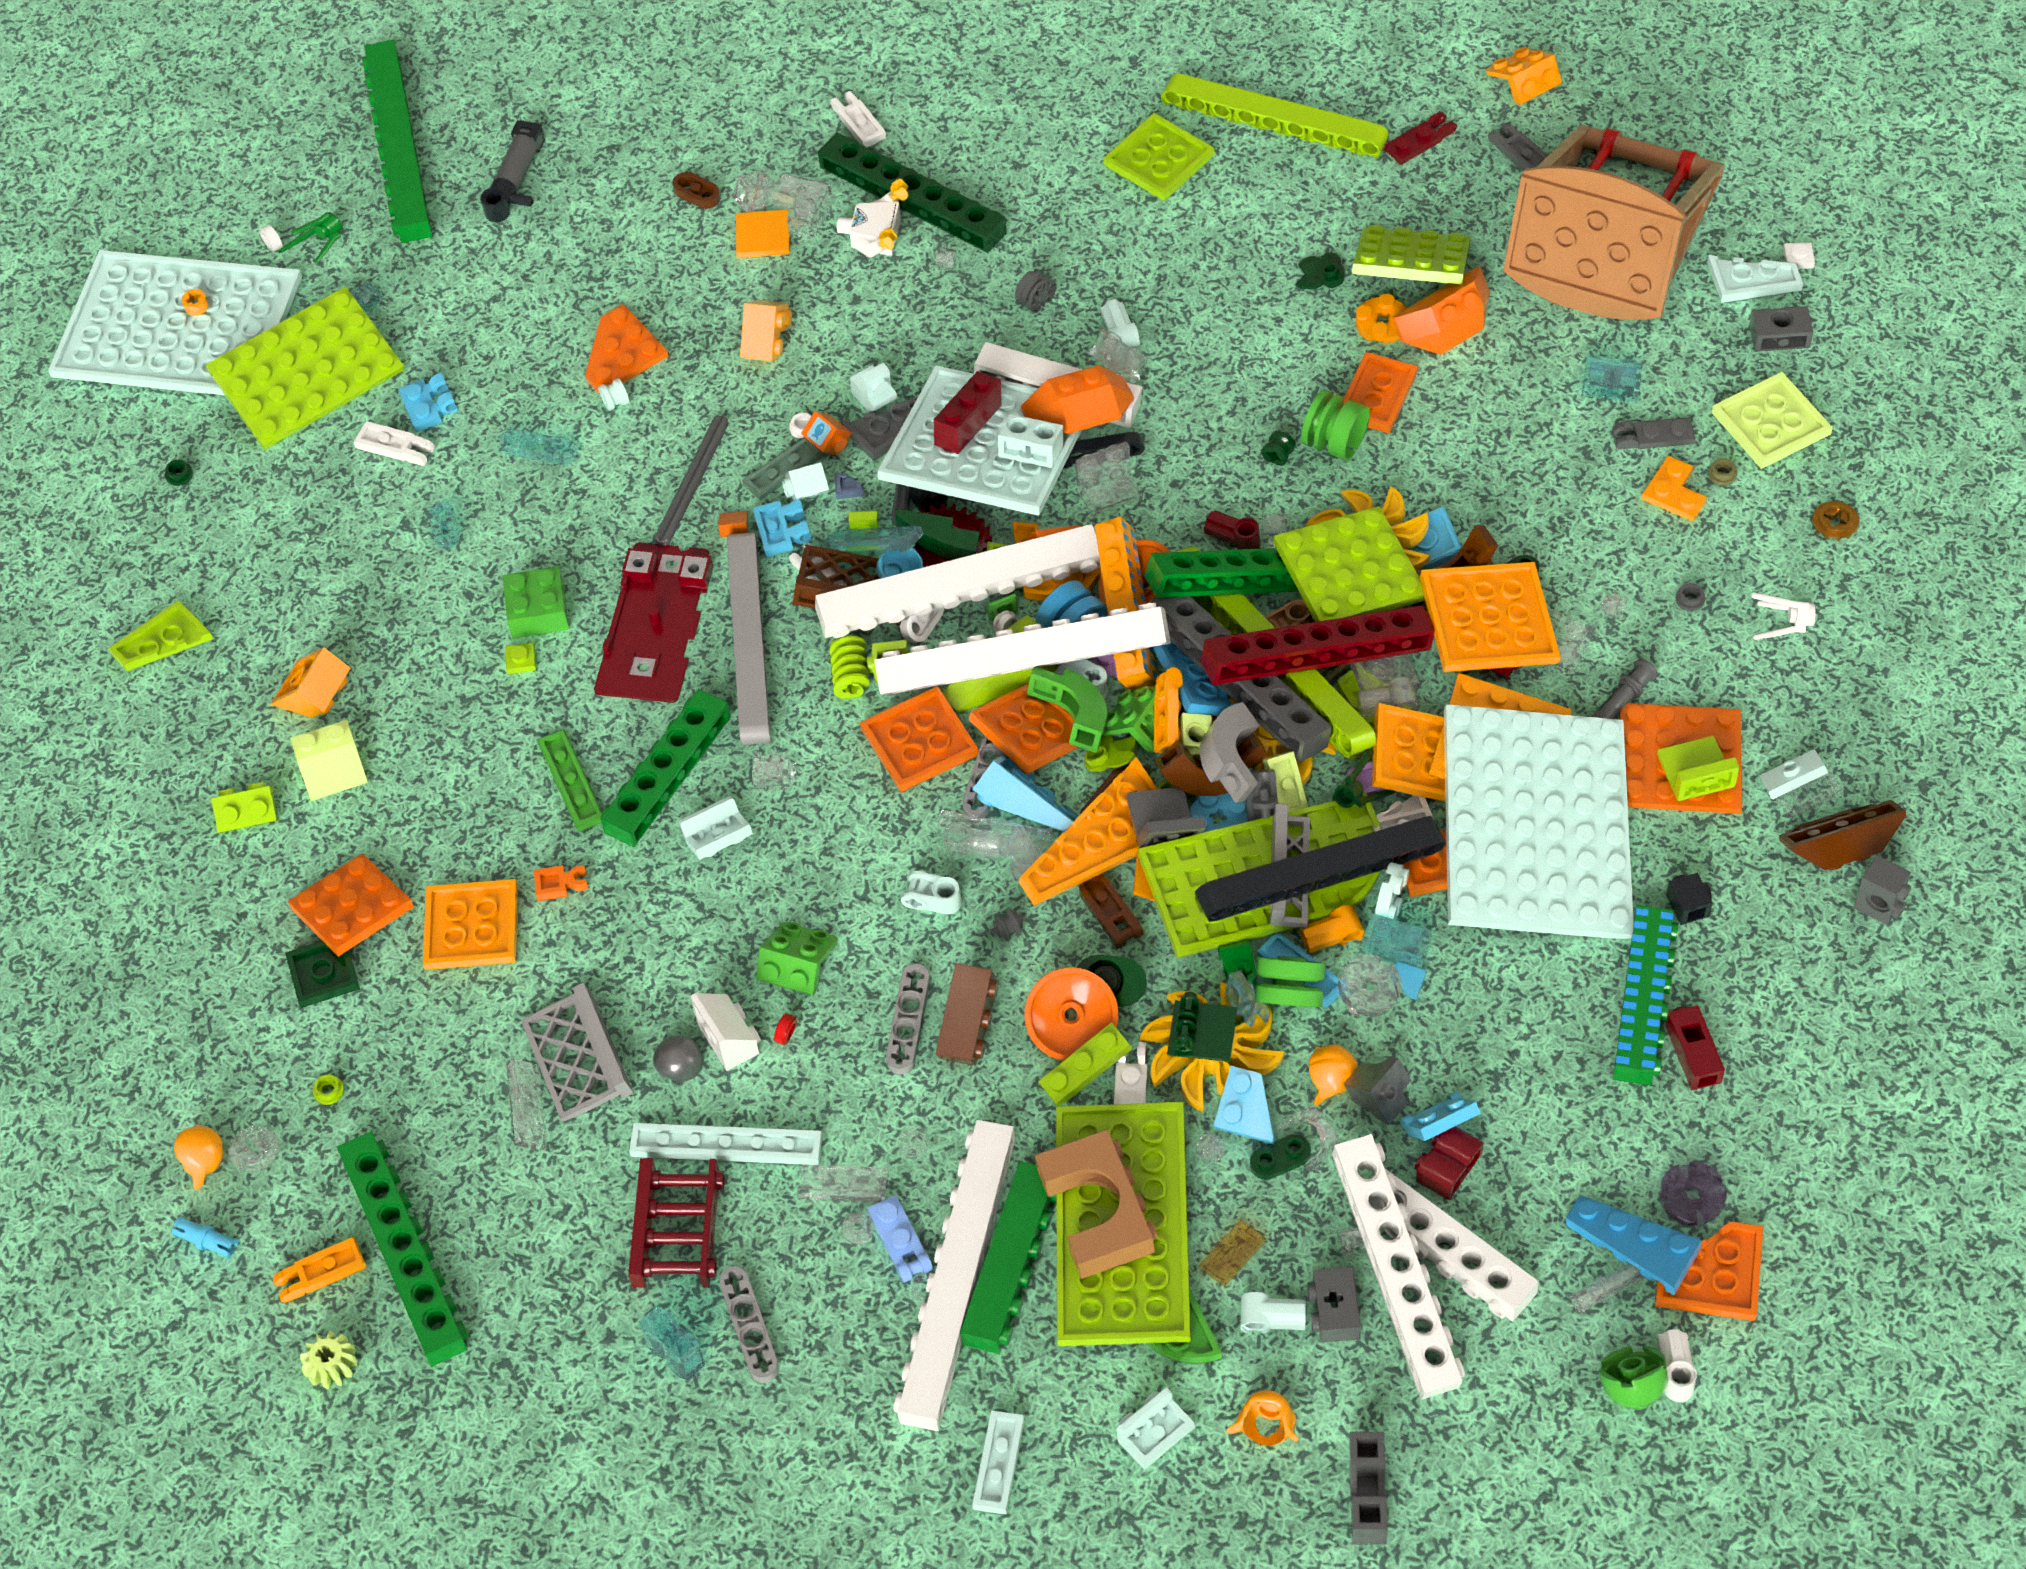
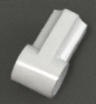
M1679 1329L1667 1330L1665 1333L1659 1334L1657 1338L1659 1350L1665 1355L1667 1364L1668 1384L1665 1394L1675 1402H1684L1690 1399L1694 1393L1697 1371L1692 1364L1687 1333ZM1674 1379H1682L1686 1384H1679Z

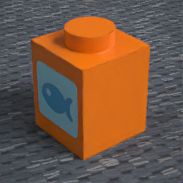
M815 411L801 434L822 452L837 455L846 447L847 440L852 432L831 415Z

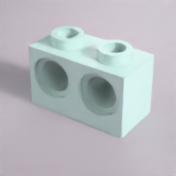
M1009 414L998 434L999 457L1053 468L1063 447V425Z
M821 462L788 471L785 475L786 479L782 481L786 498L791 497L792 501L821 495L829 490Z

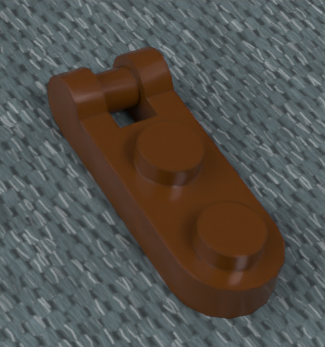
M1099 874L1079 884L1081 899L1107 933L1116 949L1126 944L1125 941L1132 937L1137 939L1144 935L1142 926L1103 874ZM1124 922L1127 927L1119 930L1116 925Z

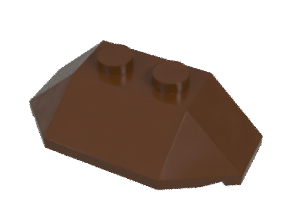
M1893 800L1883 801L1882 804L1856 807L1795 826L1786 833L1779 835V840L1793 853L1825 871L1836 870L1844 864L1853 861H1864L1872 855L1883 852L1905 819L1906 810Z

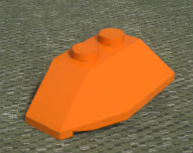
M1477 266L1464 274L1462 285L1449 283L1393 316L1392 320L1400 341L1442 355L1482 331L1485 325L1490 290L1481 267Z
M1101 365L1048 379L1021 405L1020 410L1024 417L1063 425V433L1070 434L1121 419L1129 405L1134 401V395L1124 377Z

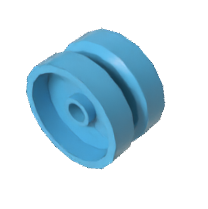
M1072 580L1056 588L1044 600L1037 612L1035 621L1041 624L1042 628L1053 627L1052 622L1056 620L1070 619V623L1081 621V616L1098 613L1099 618L1107 617L1108 612L1107 606L1100 599L1094 597L1088 588L1080 581Z

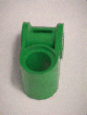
M1249 940L1218 946L1219 959L1223 962V973L1226 975L1228 985L1238 992L1241 1000L1253 998L1255 996V986L1257 985V975Z

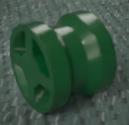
M1274 431L1269 437V443H1266L1261 449V454L1266 461L1284 466L1288 460V454H1291L1296 448V443L1287 433Z

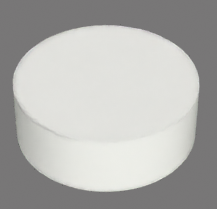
M268 224L260 229V236L271 251L275 252L283 247L278 234L271 225Z

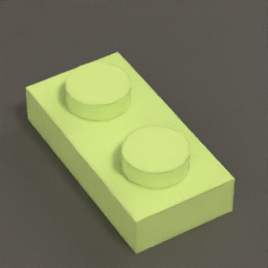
M1294 751L1284 752L1263 759L1265 770L1274 769L1278 804H1288V812L1308 807Z

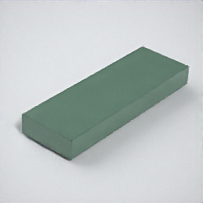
M804 437L742 480V483L754 496L762 500L782 486V481L786 479L785 475L788 471L814 464L825 456V452H822Z

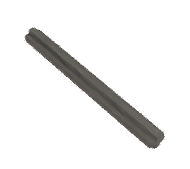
M714 416L654 536L655 544L662 546L670 544L728 427L726 417Z

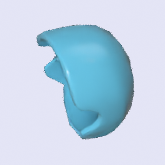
M894 546L881 554L876 564L879 579L923 568L922 558L914 548L901 549L898 546Z

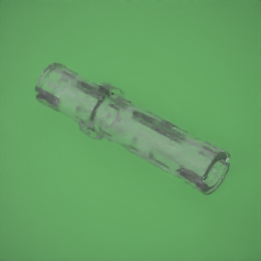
M1628 1263L1605 1277L1599 1276L1595 1278L1591 1285L1570 1295V1300L1575 1310L1583 1314L1603 1301L1607 1303L1613 1300L1614 1295L1646 1277L1640 1274V1269Z

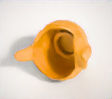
M1339 1044L1322 1047L1315 1045L1316 1050L1309 1058V1073L1318 1089V1094L1314 1100L1315 1106H1318L1331 1096L1345 1093L1347 1089L1344 1086V1082L1358 1067V1063L1352 1053Z
M200 1124L182 1130L177 1135L174 1143L176 1157L182 1163L184 1170L192 1175L195 1190L204 1184L208 1174L213 1173L219 1168L223 1159V1142L221 1137L215 1130Z
M1260 1390L1252 1394L1238 1413L1235 1423L1226 1430L1228 1434L1242 1431L1254 1442L1268 1446L1280 1444L1287 1440L1288 1437L1295 1442L1299 1440L1298 1436L1294 1433L1296 1425L1295 1413L1292 1411L1287 1399L1272 1390ZM1261 1415L1270 1420L1279 1419L1280 1427L1278 1431L1269 1437L1260 1435L1255 1424L1257 1416Z

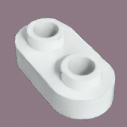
M944 607L935 609L924 616L912 615L905 617L900 624L903 638L909 643L926 640L942 617Z

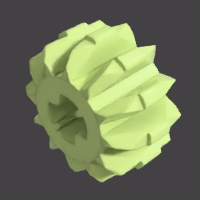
M329 1331L325 1339L321 1335L316 1334L317 1342L315 1344L306 1343L305 1348L308 1352L300 1354V1360L304 1364L301 1370L305 1376L309 1377L311 1384L315 1386L321 1383L328 1390L331 1380H334L337 1385L342 1386L340 1377L344 1375L345 1377L352 1378L353 1373L350 1368L357 1366L358 1361L354 1356L356 1349L353 1344L348 1343L347 1337L343 1334L336 1337L333 1332Z

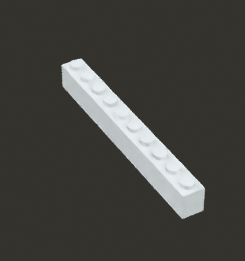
M1090 524L816 595L815 609L824 637L833 636L834 638H840L854 630L861 629L866 631L875 628L877 624L885 622L897 623L905 617L912 615L924 616L942 607L951 609L965 601H981L987 598L988 595L996 593L1008 594L1016 588L1023 586L1035 587L1043 581L1053 578L1055 580H1062L1076 572H1092L1100 566L1096 534L1093 525Z
M1156 603L1139 605V611L1129 613L1127 608L1111 610L1110 616L1099 618L1098 613L1081 616V621L1070 623V619L1053 621V627L1042 628L1041 624L1025 626L1024 632L1013 634V630L1009 629L995 632L996 637L985 639L984 635L967 637V643L956 644V640L939 642V648L929 650L928 645L910 648L911 653L900 655L899 650L882 653L883 658L874 660L879 691L882 695H890L1033 669L1034 666L1039 668L1170 644L1165 608L1156 607Z
M976 1120L974 1131L969 1130L967 1134L965 1148L968 1150L966 1159L962 1158L959 1163L958 1177L961 1178L959 1187H953L950 1205L953 1206L951 1216H945L942 1234H945L944 1242L937 1245L934 1258L937 1268L935 1273L929 1274L927 1281L928 1301L927 1303L922 1302L918 1320L922 1322L919 1332L913 1333L910 1351L913 1352L911 1362H906L903 1369L902 1381L905 1382L903 1393L898 1392L895 1398L894 1412H898L900 1424L939 1431L962 1344L960 1330L980 1276L1015 1143L1013 1126Z

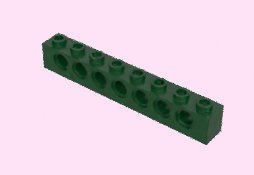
M836 132L818 150L821 169L880 199L891 191V185L895 180L902 179L908 185L906 189L908 197L905 200L898 198L900 209L986 253H989L1007 233L1006 218L1001 213L959 194L956 190H951L939 184L934 179H929L917 173L912 168H907L897 163L892 158H887L877 153L870 147H865L850 137Z

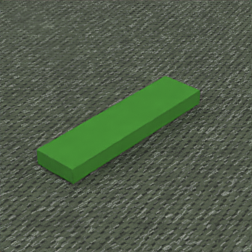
M562 729L537 739L577 831L579 832L601 823V808L565 730Z

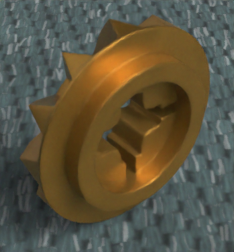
M1829 501L1815 509L1812 525L1816 528V534H1824L1825 539L1829 537L1836 538L1837 541L1843 537L1850 539L1851 535L1857 532L1859 516L1848 504ZM1840 515V523H1837L1836 526H1831V520Z

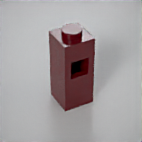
M1699 1005L1689 1008L1681 1006L1668 1012L1665 1027L1691 1091L1721 1084L1725 1068Z

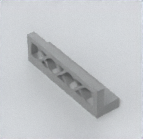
M1288 804L1275 805L1272 820L1271 863L1286 859L1287 853L1292 849L1298 854L1309 852L1310 817L1288 816ZM1287 825L1302 826V835L1293 840L1287 834ZM1308 893L1301 895V901L1297 898L1299 896L1270 904V925L1307 928ZM1292 902L1301 910V917L1284 916L1285 907Z

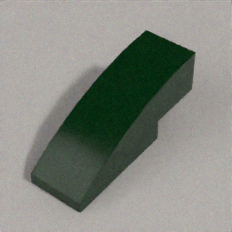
M902 509L896 510V529L922 548L949 560L978 554L980 532L953 528L952 517Z

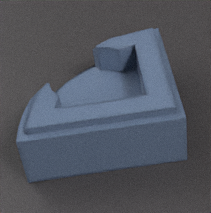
M834 473L836 499L864 496L863 487L859 482L849 478L847 474Z

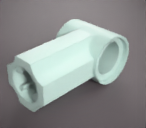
M1116 299L1107 301L1101 307V315L1107 328L1108 342H1112L1113 345L1112 352L1140 346L1137 327L1134 322H1130L1123 302H1118Z
M1262 1292L1245 1293L1241 1297L1240 1328L1245 1333H1249V1330H1262V1333H1267L1270 1329L1305 1330L1306 1300L1272 1299L1269 1295Z

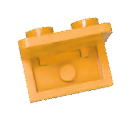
M1528 47L1515 50L1513 52L1514 55L1508 58L1495 60L1492 66L1486 69L1488 76L1508 80L1513 100L1518 105L1562 84L1555 55L1543 52V50H1531Z

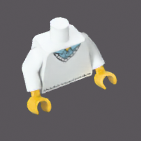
M897 179L892 183L891 191L881 199L870 203L857 204L853 218H838L837 233L850 234L851 246L867 257H873L877 254L892 256L901 221L898 198L900 200L907 199L908 192L906 189L908 185L902 179Z

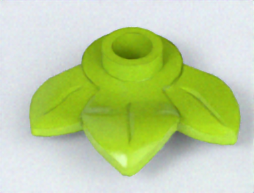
M1111 735L1103 736L1097 753L1089 750L1085 753L1084 765L1086 769L1090 772H1102L1107 768H1118L1128 764L1135 758L1134 750L1137 746V740L1131 736L1114 741Z

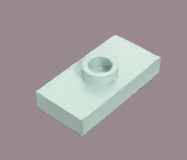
M1814 749L1793 760L1786 761L1782 765L1759 775L1771 799H1775L1828 772Z

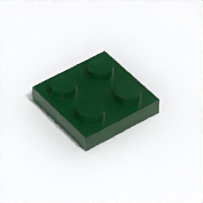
M323 941L285 953L301 1008L360 989L350 950L338 957Z

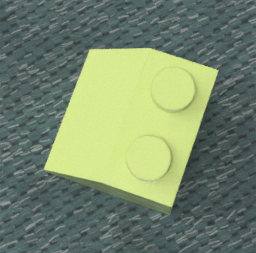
M347 720L290 738L311 801L368 783L355 739Z

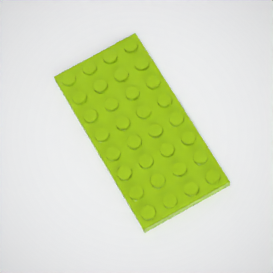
M1184 1102L1056 1107V1147L1107 1129L1112 1141L1118 1139L1124 1158L1120 1159L1123 1167H1130L1135 1184L1131 1185L1135 1194H1141L1146 1207V1212H1143L1146 1222L1152 1220L1158 1239L1153 1240L1155 1253L1081 1279L1069 1250L1068 1236L1099 1226L1108 1221L1117 1211L1119 1200L1109 1189L1092 1184L1078 1186L1056 1194L1058 1346L1191 1342Z

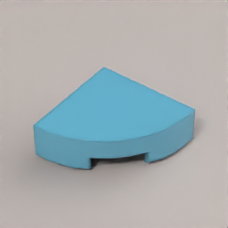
M1397 961L1395 978L1399 987L1408 997L1417 1000L1426 976V970Z

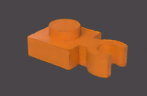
M563 865L533 870L538 901L568 897L567 889H574L575 891L588 889L586 879L576 880L578 877L587 876L585 866H575L569 872H565Z

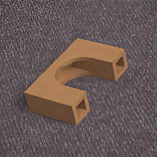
M1108 1129L1035 1155L1037 1171L1048 1197L1078 1186L1092 1184L1109 1189L1119 1200L1117 1211L1108 1221L1099 1226L1068 1236L1069 1250L1081 1279L1155 1253L1153 1240L1158 1239L1152 1220L1146 1222L1143 1212H1146V1207L1141 1194H1135L1131 1185H1134L1135 1181L1129 1166L1123 1167L1120 1159L1124 1158L1120 1143L1118 1139L1112 1141Z

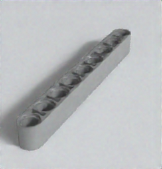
M756 532L727 535L738 720L742 746L771 743L769 734L770 716L767 708L769 707L766 689L767 673L764 662L766 659L765 645L763 643L764 630L761 618L762 602L759 592L761 587L758 573L759 559L756 548L758 546Z

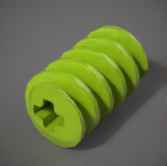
M851 635L836 638L829 646L834 694L841 699L861 697L864 694V689L870 684L867 677L869 673L866 649H864L866 647L865 640L862 637Z

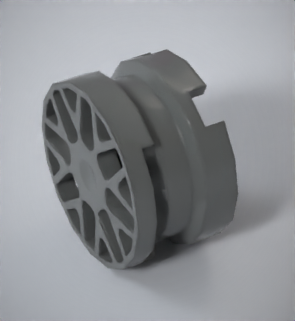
M1034 269L1033 273L1028 271L1016 287L1015 299L1022 305H1026L1032 312L1037 313L1041 310V306L1044 307L1045 303L1052 301L1057 288L1056 282L1052 278L1045 276L1039 269Z

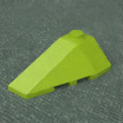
M1027 614L1006 630L1012 629L1013 634L1024 632L1025 626L1038 623ZM1060 664L1039 668L1054 672ZM1033 669L951 683L942 693L950 706L959 714L985 705L1028 684Z

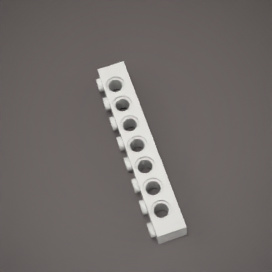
M1370 1134L1335 1145L1332 1153L1335 1165L1421 1400L1459 1388L1462 1383V1377H1465L1463 1365L1460 1359L1454 1358L1450 1346L1453 1345V1339L1447 1326L1443 1327L1439 1318V1315L1442 1314L1441 1306L1437 1296H1431L1427 1286L1430 1283L1429 1273L1424 1264H1419L1416 1253L1419 1252L1417 1240L1413 1233L1408 1234L1405 1222L1408 1221L1403 1204H1397L1393 1192H1396V1184L1392 1174H1386L1382 1162L1385 1161V1154L1381 1144H1375L1373 1136ZM1361 1168H1368L1373 1172L1374 1177L1364 1179L1359 1176L1357 1171ZM1372 1198H1379L1384 1202L1385 1208L1380 1210L1374 1209L1368 1201ZM1389 1228L1395 1232L1396 1238L1394 1240H1386L1380 1235L1379 1231ZM1401 1259L1407 1264L1408 1269L1404 1271L1395 1270L1391 1265V1261ZM1408 1289L1413 1290L1418 1294L1419 1300L1409 1302L1404 1299L1402 1292ZM1418 1320L1425 1321L1430 1327V1332L1419 1333L1414 1328L1413 1323ZM1436 1352L1441 1357L1442 1363L1438 1365L1428 1363L1425 1353Z

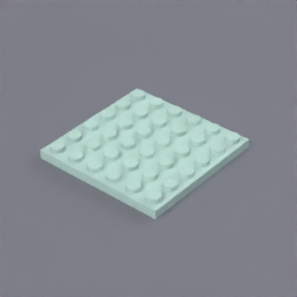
M935 366L879 467L878 479L1039 516L1082 430L1070 434L1063 433V447L1053 468L999 457L998 434L1008 415L1013 414L1024 417L1020 410L1021 405L1038 389L1037 387L1001 380L1002 406L959 454L938 447L934 445L933 419L974 374Z

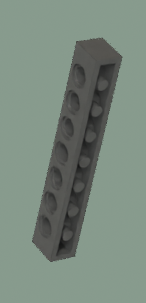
M1192 596L1152 598L1150 603H1156V607L1165 608L1170 641L1206 673L1200 661L1205 639L1232 635L1231 632L1219 624ZM1276 675L1218 685L1237 703L1244 702L1256 721L1288 751H1294L1295 758L1300 762L1328 747L1332 727Z

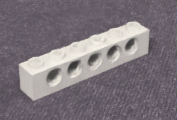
M1392 1174L1396 1184V1192H1393L1397 1204H1403L1408 1221L1405 1222L1408 1234L1413 1233L1417 1240L1419 1252L1416 1253V1256L1422 1260L1428 1258L1436 1264V1269L1442 1276L1447 1279L1455 1278L1462 1284L1463 1290L1469 1296L1475 1299L1480 1297L1489 1304V1309L1497 1317L1504 1318L1506 1316L1513 1322L1536 1296L1539 1281ZM1372 1198L1368 1201L1374 1209L1380 1210L1385 1208L1384 1202L1379 1198ZM1421 1224L1424 1225L1426 1229L1416 1230L1412 1227V1225ZM1384 1228L1386 1233L1391 1238H1396V1234L1393 1230L1389 1228ZM1441 1243H1447L1451 1245L1452 1248L1441 1249L1437 1245ZM1467 1262L1475 1263L1478 1267L1475 1269H1469L1465 1267L1463 1264ZM1500 1282L1505 1287L1494 1288L1490 1285V1283Z

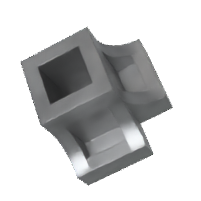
M1389 1056L1378 1064L1362 1062L1344 1082V1086L1355 1104L1367 1109L1380 1121L1390 1125L1408 1104L1402 1091L1411 1082V1079L1399 1058Z

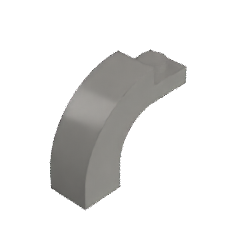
M1244 702L1224 709L1208 729L1200 745V759L1209 781L1212 783L1220 780L1235 803L1245 801L1258 784L1240 758L1236 748L1237 745H1240L1249 738L1259 726V723Z

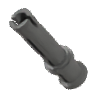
M1638 659L1634 663L1633 670L1628 675L1620 678L1618 688L1591 717L1614 719L1631 699L1639 698L1642 695L1643 688L1649 681H1654L1658 677L1656 668L1647 660Z

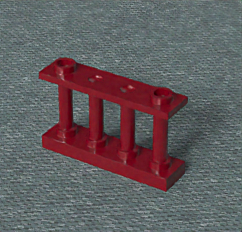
M640 1158L628 1271L632 1288H645L646 1277H652V1274H699L703 1288H710V1278H716L717 1259L712 1258L718 1190H724L725 1184L724 1171H719L716 1159H710L708 1174H661L660 1170H656L653 1158ZM661 1187H707L706 1203L658 1202V1199H654L655 1190H660ZM658 1215L705 1216L703 1232H656L655 1228H651L652 1219H657ZM655 1245H702L701 1261H653L652 1258H648L649 1248H654Z

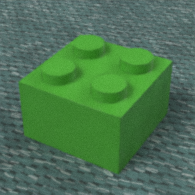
M559 566L502 575L507 622L513 639L569 630L565 587Z

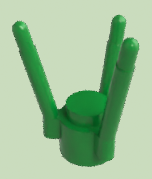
M326 212L321 217L293 230V235L308 231L280 248L278 252L283 253L316 233L321 239L330 238L315 259V263H318L334 242L341 237L339 231L342 229V224L333 213Z

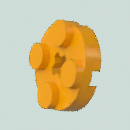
M1382 294L1379 297L1369 299L1356 309V329L1363 338L1369 341L1395 342L1400 338L1392 317L1407 309V307L1402 302L1396 300L1391 294ZM1378 317H1387L1388 323L1383 321L1377 322Z

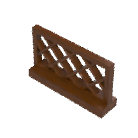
M805 544L799 574L795 583L792 605L815 609L816 595L878 580V574L871 576L866 569L869 567L877 568L876 564L879 558ZM809 555L821 557L824 561L815 565L809 559ZM847 562L852 567L843 570L838 563ZM831 567L836 574L826 577L821 571ZM859 573L864 579L855 583L849 576ZM814 574L819 580L808 579L806 577ZM843 580L848 586L834 583ZM900 621V622H897V623H891V624L900 625V624H901V621Z

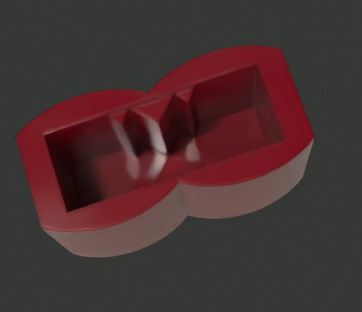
M1456 1126L1434 1136L1431 1143L1433 1148L1428 1154L1423 1152L1414 1167L1417 1170L1416 1182L1447 1200L1452 1198L1480 1158L1484 1142Z

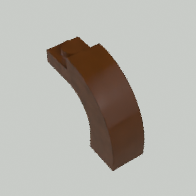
M1484 525L1475 526L1461 550L1451 560L1434 569L1494 565L1491 557L1499 545ZM1421 570L1416 571L1418 576H1420ZM1426 601L1412 604L1413 607L1423 605L1425 611H1428Z
M1252 734L1236 747L1240 758L1248 769L1256 767L1260 764L1263 757L1267 755L1261 740L1255 734ZM1179 740L1155 758L1160 773L1174 786L1185 792L1200 796H1217L1228 793L1220 780L1212 783L1209 781L1204 772L1201 759L1191 754Z

